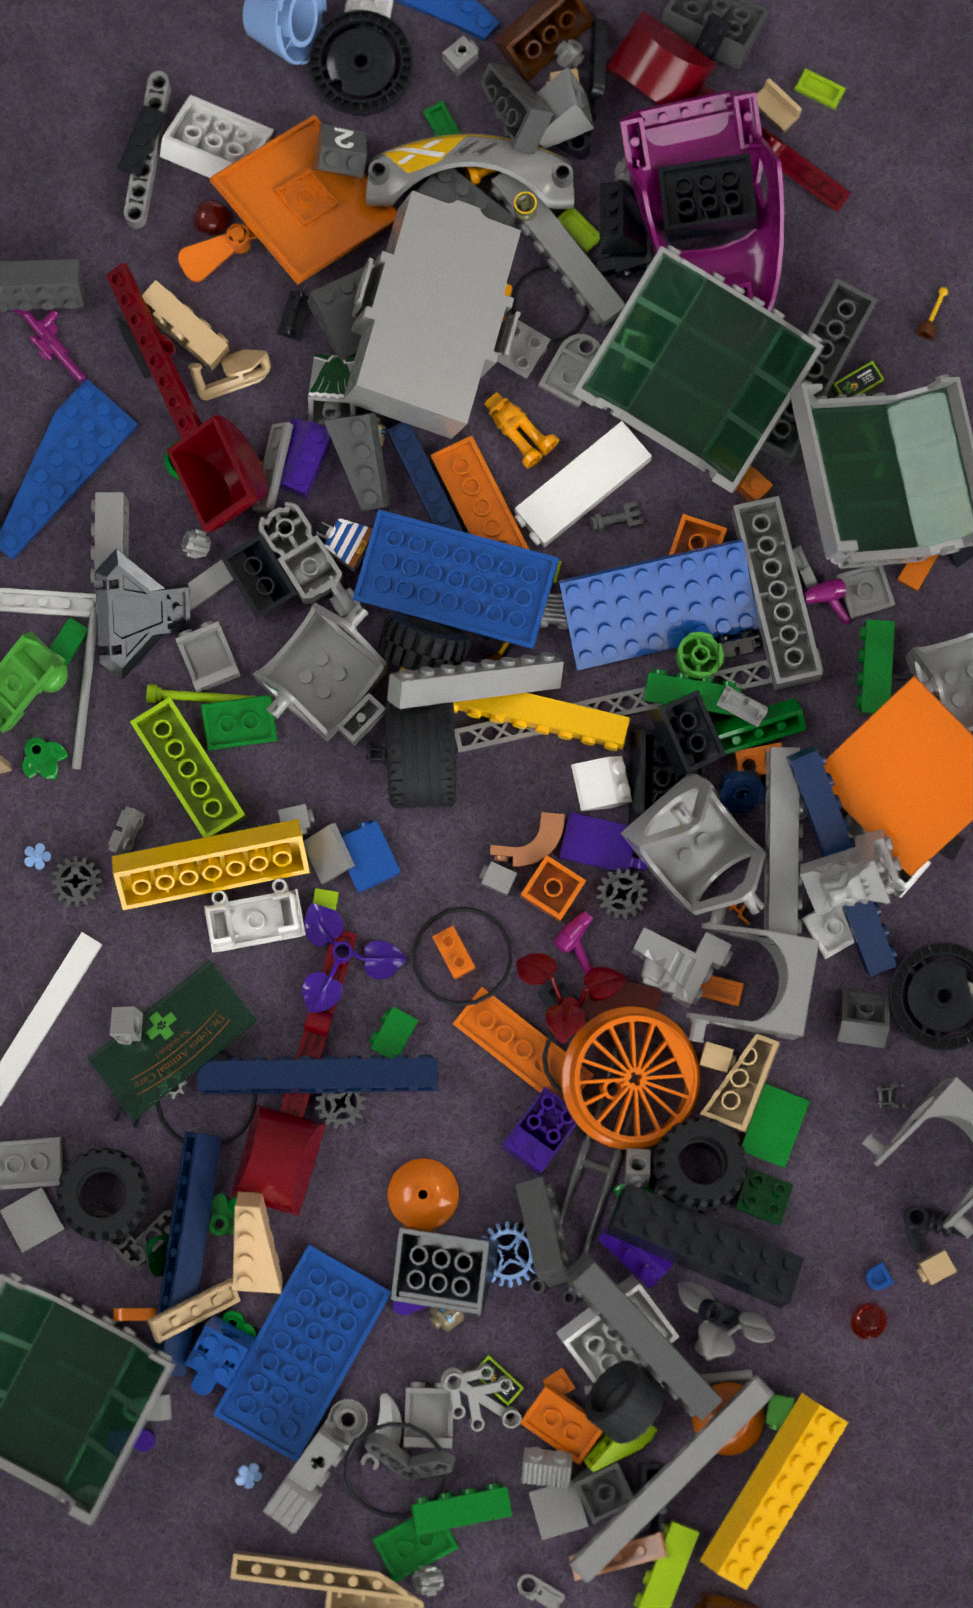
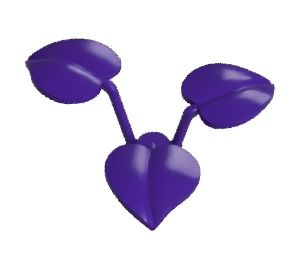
M315 903L309 906L305 916V934L308 940L318 947L324 946L329 941L334 946L332 956L335 960L329 976L323 972H314L304 980L302 994L309 1012H323L337 1004L342 996V984L332 978L339 963H347L351 956L361 961H366L364 966L366 973L377 980L391 977L406 962L404 954L397 947L385 941L368 943L364 949L366 957L357 954L356 951H352L350 944L347 942L334 941L333 939L338 938L343 932L344 923L342 917L333 909Z

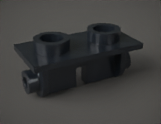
M298 289L296 292L290 291L277 331L278 335L299 341L309 311L307 304L309 296L305 295L304 291Z
M749 628L746 631L740 630L738 631L739 634L729 635L728 633L723 634V637L717 635L714 640L721 644L724 658L736 656L734 647H739L740 655L756 652L761 646L759 639L755 640V638H759L760 635L756 630L752 631Z

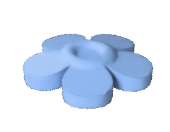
M41 843L36 844L35 850L33 847L28 846L25 849V855L28 856L24 860L25 865L32 867L35 864L37 870H42L45 867L44 862L51 860V854L47 851L44 852L45 846Z
M251 1463L249 1468L246 1465L240 1466L238 1469L240 1475L235 1478V1482L239 1486L244 1485L246 1489L252 1488L254 1486L253 1481L258 1482L262 1478L258 1464Z

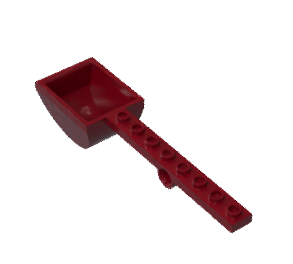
M645 10L641 11L638 19L610 61L606 63V71L654 106L717 93L705 83L718 64ZM761 126L762 137L781 160L782 172L838 212L852 192Z
M120 263L106 277L182 438L166 451L205 532L216 531L266 496L267 481L263 468L248 440L230 420L221 415H213L202 424L171 358L175 353L173 342L167 336L159 333L128 264Z
M343 931L338 938L333 940L347 942L353 951L358 935ZM332 944L329 945L322 972L329 976L335 962L332 956L334 947ZM350 960L344 964L339 963L332 978L339 981L342 986ZM337 1004L323 1012H308L295 1060H300L302 1056H312L314 1059H321ZM285 1093L281 1110L257 1104L230 1197L237 1198L238 1192L260 1193L263 1195L266 1207L299 1217L326 1127L324 1123L304 1118L311 1093Z

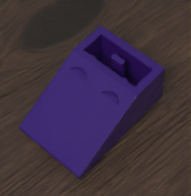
M544 1087L500 1148L539 1176L577 1123L572 1118L565 1101Z

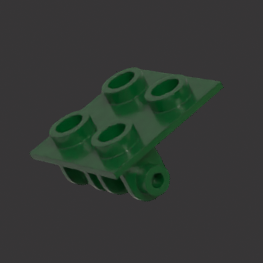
M748 1168L739 1198L735 1203V1209L752 1215V1217H757L760 1220L770 1222L773 1225L781 1226L793 1184Z

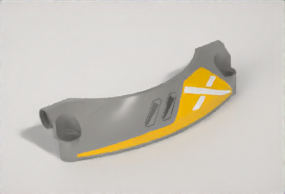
M476 133L435 136L400 145L372 157L368 169L366 205L392 206L408 188L421 179L445 169L472 166L497 170L519 180L537 194L549 209H574L573 166L569 159L539 146L535 154L513 150L510 145L512 140L507 137ZM382 163L385 166V170L377 172L374 170L373 165ZM563 165L568 167L569 171L565 175H560L556 169Z

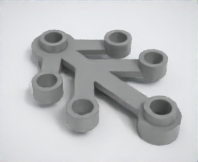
M487 1363L481 1364L475 1370L462 1372L460 1369L452 1367L442 1373L441 1385L445 1390L450 1391L452 1403L450 1413L455 1419L464 1417L466 1411L460 1399V1391L468 1395L471 1413L469 1425L472 1430L481 1431L485 1426V1422L481 1417L479 1403L501 1416L505 1427L516 1428L521 1422L519 1411L515 1407L506 1408L485 1395L498 1391H510L513 1384L508 1376L504 1375L495 1382L471 1386L467 1383L479 1378L483 1380L490 1379L493 1376V1369ZM488 1368L489 1373L483 1375L482 1370ZM456 1376V1380L449 1382V1377ZM503 1381L509 1382L506 1387H501ZM456 1408L462 1409L459 1414H454ZM508 1413H514L511 1419L506 1418ZM474 1421H481L480 1425L473 1426Z

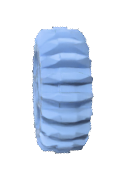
M505 1222L506 1229L501 1230L499 1223L496 1224L498 1232L494 1233L491 1228L487 1230L491 1235L488 1239H496L504 1234L516 1235L510 1245L503 1246L500 1243L498 1244V1247L503 1250H509L516 1243L513 1254H516L515 1258L520 1260L518 1262L515 1259L509 1258L501 1265L505 1255H502V1251L498 1249L501 1259L494 1270L491 1282H494L496 1277H499V1286H503L504 1279L508 1280L509 1287L513 1286L512 1279H516L517 1284L522 1285L521 1276H524L527 1281L530 1280V1276L526 1273L528 1270L535 1274V1268L531 1267L533 1259L528 1237L525 1235V1226L520 1232L518 1231L519 1223L517 1222L514 1224V1229H509V1222ZM522 1240L525 1241L529 1249L528 1262L517 1254L518 1246ZM509 1263H515L523 1268L515 1274L501 1273Z

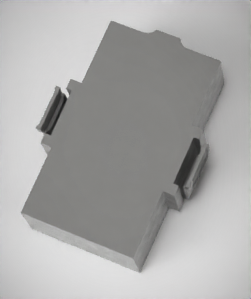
M411 191L397 210L386 252L382 251L375 261L369 258L362 271L352 316L356 320L351 332L361 335L343 401L450 439L463 429L469 420L480 377L485 375L500 357L506 358L510 354L509 350L521 312L516 311L514 315L510 314L502 322L503 316L512 308L514 298L504 295L521 230L485 217L481 212V208L459 200L453 203H445Z

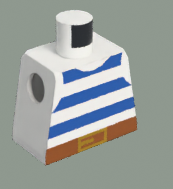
M339 518L334 528L322 522L316 535L327 540L324 546L332 557L351 571L356 572L367 551L373 529Z

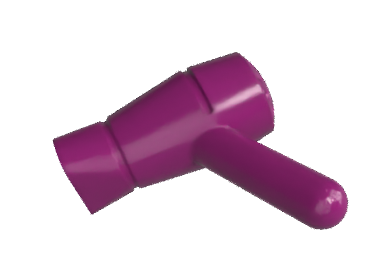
M841 578L827 580L802 590L805 604L828 602L844 624L851 622L850 616L837 600L846 596V585Z
M582 911L558 933L553 942L555 947L563 953L568 954L574 949L582 970L587 973L592 967L580 939L593 918L587 912Z

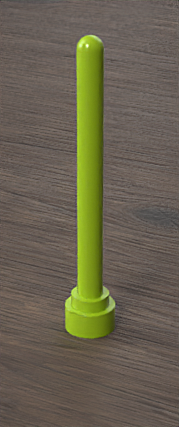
M148 684L146 702L156 703L168 697H171L172 700L218 702L254 696L162 690V687H158L156 684Z

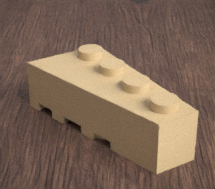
M157 280L142 295L155 324L211 371L230 352L227 344L229 341L222 334L214 333L210 329L211 326L204 319H199L194 315V312L186 304H182L173 293L165 289Z
M756 1033L700 1115L711 1120L715 1119L719 1123L746 1133L780 1043Z
M238 1192L235 1204L233 1291L281 1294L284 1279L280 1270L279 1258L275 1250L273 1233L270 1230L263 1195L252 1192Z

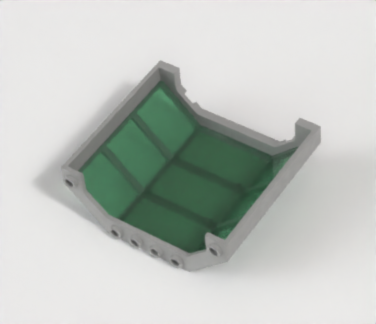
M669 245L667 248L661 246L572 394L591 406H597L605 410L608 408L612 409L610 414L693 464L704 472L705 469H708L710 471L709 477L713 479L714 483L734 493L791 401L790 392L798 388V384L803 382L825 347L821 344L823 339L811 332L807 335L783 319L785 315L775 308L772 311L767 310L763 307L765 302L755 296L752 299L743 295L745 290L736 284H733L732 287L725 284L724 280L726 278L715 271L711 275L679 256L681 251Z
M948 374L936 377V381L928 386L897 395L877 393L873 396L858 394L853 397H847V395H839L834 398H827V396L815 397L813 395L823 389L822 384H812L811 381L798 384V388L790 392L826 559H831V562L835 565L838 564L840 569L925 561L930 556L938 554L944 556L959 552L960 548L973 546V434L960 377H950Z
M10 1271L9 1274L3 1273L0 1275V1468L57 1498L60 1502L64 1503L67 1500L70 1503L68 1514L88 1525H92L98 1517L176 1363L171 1360V1355L161 1350L158 1351L137 1337L135 1330L124 1326L123 1329L116 1326V1321L106 1315H103L102 1318L95 1315V1309L85 1304H82L81 1307L74 1304V1298L61 1293L59 1296L22 1280L23 1277Z

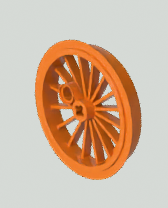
M619 1007L597 1015L588 1021L574 1036L566 1051L562 1065V1092L572 1118L591 1138L606 1146L617 1149H644L657 1145L667 1131L678 1122L682 1123L685 1119L689 1118L697 1101L700 1087L698 1058L687 1035L667 1016L643 1007ZM640 1021L648 1023L649 1028L636 1063L634 1022ZM624 1022L629 1024L631 1064L613 1028L615 1025ZM657 1027L664 1041L642 1065L654 1028ZM605 1030H609L626 1067L596 1041V1038ZM593 1043L622 1072L584 1059L589 1046ZM668 1045L673 1057L647 1069L665 1046ZM673 1061H676L681 1073L646 1076ZM586 1063L620 1075V1077L580 1080L581 1064ZM631 1074L637 1075V1078L634 1079L635 1083L629 1082V1079L632 1078ZM682 1077L685 1083L684 1093L673 1091L647 1080ZM614 1082L617 1086V1091L614 1095L610 1096L607 1086ZM600 1083V1094L584 1101L580 1085ZM645 1085L682 1097L676 1111L671 1110ZM643 1090L671 1115L661 1126H659ZM626 1093L615 1129L612 1132L602 1126L600 1122ZM638 1094L655 1128L644 1134H640ZM631 1096H633L635 1135H620L619 1132ZM602 1097L612 1100L596 1120L587 1109V1105Z

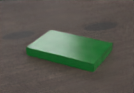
M271 694L201 704L207 750L278 741L275 718L266 710L272 703Z
M764 1084L741 1145L744 1146L745 1152L785 1168L810 1101Z
M412 1517L372 1538L395 1583L420 1570V1566L429 1565L459 1548L450 1529L416 1535L414 1533Z

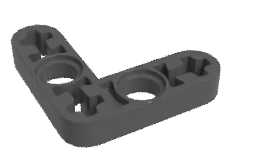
M100 1210L93 1215L101 1217L106 1215L108 1217L112 1214L108 1211ZM168 1210L161 1213L136 1239L130 1233H127L125 1235V1242L122 1245H116L113 1240L107 1243L129 1265H141L146 1261V1235L150 1231L163 1235L162 1231L156 1228L155 1225L158 1223L161 1227L166 1222L164 1217L166 1215L171 1217L173 1211ZM170 1225L164 1229L167 1234L170 1232ZM130 1240L134 1243L130 1247L134 1251L138 1249L141 1251L139 1254L140 1261L136 1259L132 1261L130 1259L132 1254L128 1250H125L124 1253L121 1251L122 1248L128 1245ZM159 1240L158 1243L153 1246L152 1251L155 1252L164 1243V1241Z
M370 1433L365 1444V1449L406 1480H418L450 1473L455 1463V1457L446 1451H435L411 1457L390 1439L379 1433Z

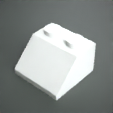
M622 756L605 757L571 765L581 811L610 809L632 802L631 790L628 785Z

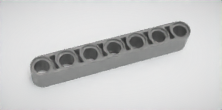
M155 71L149 76L143 105L151 107L155 103L161 104L157 110L167 114L171 85L168 76L164 72ZM157 82L165 83L161 88L154 87ZM165 119L144 167L149 172L146 175H141L140 178L130 174L124 216L128 225L134 229L142 228L147 221ZM139 190L145 191L142 197L134 196ZM134 212L141 213L138 219H131V214Z

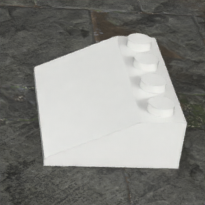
M190 95L162 137L160 157L211 178L214 174L268 143L274 129Z
M633 1274L618 1285L671 1343L679 1338V1335ZM588 1308L556 1333L592 1382L595 1383L606 1369L617 1362L630 1360L641 1367V1362L614 1333L616 1329L612 1332L598 1316L600 1312L596 1315Z

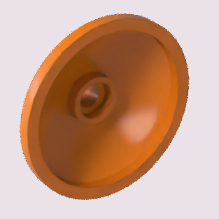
M426 1158L411 1160L402 1165L390 1180L388 1187L390 1209L394 1216L407 1227L435 1229L451 1218L458 1205L459 1188L452 1172L438 1161ZM420 1190L427 1191L428 1196L426 1199L419 1198L418 1193Z
M722 1382L712 1385V1388L723 1401L702 1421L697 1415L692 1418L695 1434L743 1385L734 1382ZM763 1407L717 1454L727 1456L741 1454L749 1450L758 1441L764 1428Z

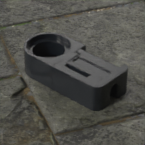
M704 1299L699 1306L698 1314L702 1320L732 1329L737 1325L740 1310L725 1306L726 1304L715 1300ZM712 1305V1313L708 1316L709 1307Z

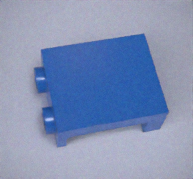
M372 820L358 825L360 829L356 831L346 830L340 833L355 865L348 872L358 893L401 874L378 822L372 823Z

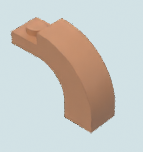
M541 812L540 829L538 835L531 843L522 847L491 845L490 857H494V861L508 862V858L513 859L512 868L530 867L543 861L546 855L549 856L554 851L561 839L565 814Z

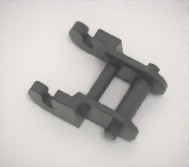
M891 1084L889 1088H882V1085H878L879 1088L874 1089L878 1091L879 1101L875 1105H879L880 1108H883V1105H890L891 1108L906 1107V1104L894 1105V1102H892L893 1088L905 1087V1084ZM888 1090L889 1102H884L883 1091Z

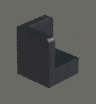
M562 978L557 979L556 984L562 999L572 997ZM552 983L537 992L538 997L547 1010L553 1005H558V999Z

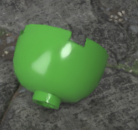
M702 631L690 633L681 641L676 651V664L681 673L687 674L694 680L714 675L723 663L724 653L721 644H718L709 633Z

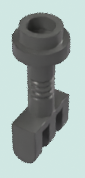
M638 502L623 504V513L601 517L599 513L594 514V517L590 518L592 530L602 532L604 526L624 521L626 522L627 529L643 525L642 519L633 521L634 517L641 516L640 510L633 512L630 510L639 507Z

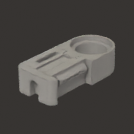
M801 545L792 548L800 582H803L805 585L804 590L817 585L816 578L806 560Z
M525 1573L518 1579L517 1587L519 1592L532 1601L535 1599L547 1608H559L565 1599V1594L532 1573ZM525 1578H531L535 1581V1588L532 1591L527 1592L522 1589L521 1583Z

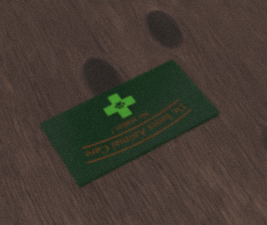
M209 960L143 1013L141 1041H132L131 1044H120L116 1039L112 1038L92 1054L88 1060L124 1107L129 1117L135 1121L256 1023L257 1020L215 968L214 963Z

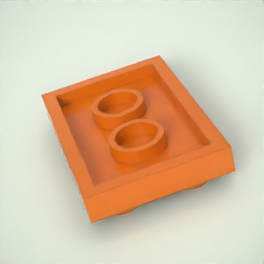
M548 1383L520 1422V1424L557 1450L573 1453L572 1460L578 1465L602 1434V1431L586 1418L582 1407Z

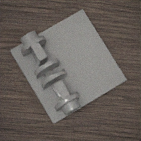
M518 320L509 350L510 354L506 358L500 357L497 362L527 379L541 355H544L547 345L551 339Z

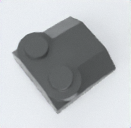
M617 1461L595 1472L591 1471L590 1468L582 1470L573 1479V1483L593 1524L620 1511L634 1497Z

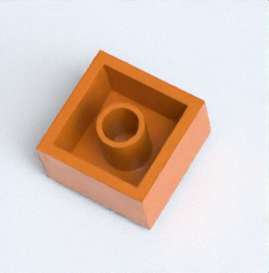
M682 514L669 555L723 543L727 528Z
M546 855L520 897L558 922H561L586 883V880Z

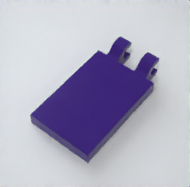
M572 812L569 813L559 855L560 859L617 872V868H620L621 873H625L627 868L646 871L647 867L641 859L632 858L633 849L620 834L628 825Z

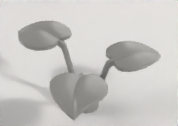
M692 1282L677 1283L682 1302L694 1312L698 1313L699 1306L704 1299L715 1300L711 1292L699 1284ZM747 1311L739 1316L741 1324H737L727 1333L704 1320L703 1324L699 1327V1338L695 1342L694 1348L700 1355L706 1356L707 1360L733 1353L735 1343L730 1335L739 1329H743V1334L747 1339L758 1343L771 1342L776 1336L766 1320L754 1312Z

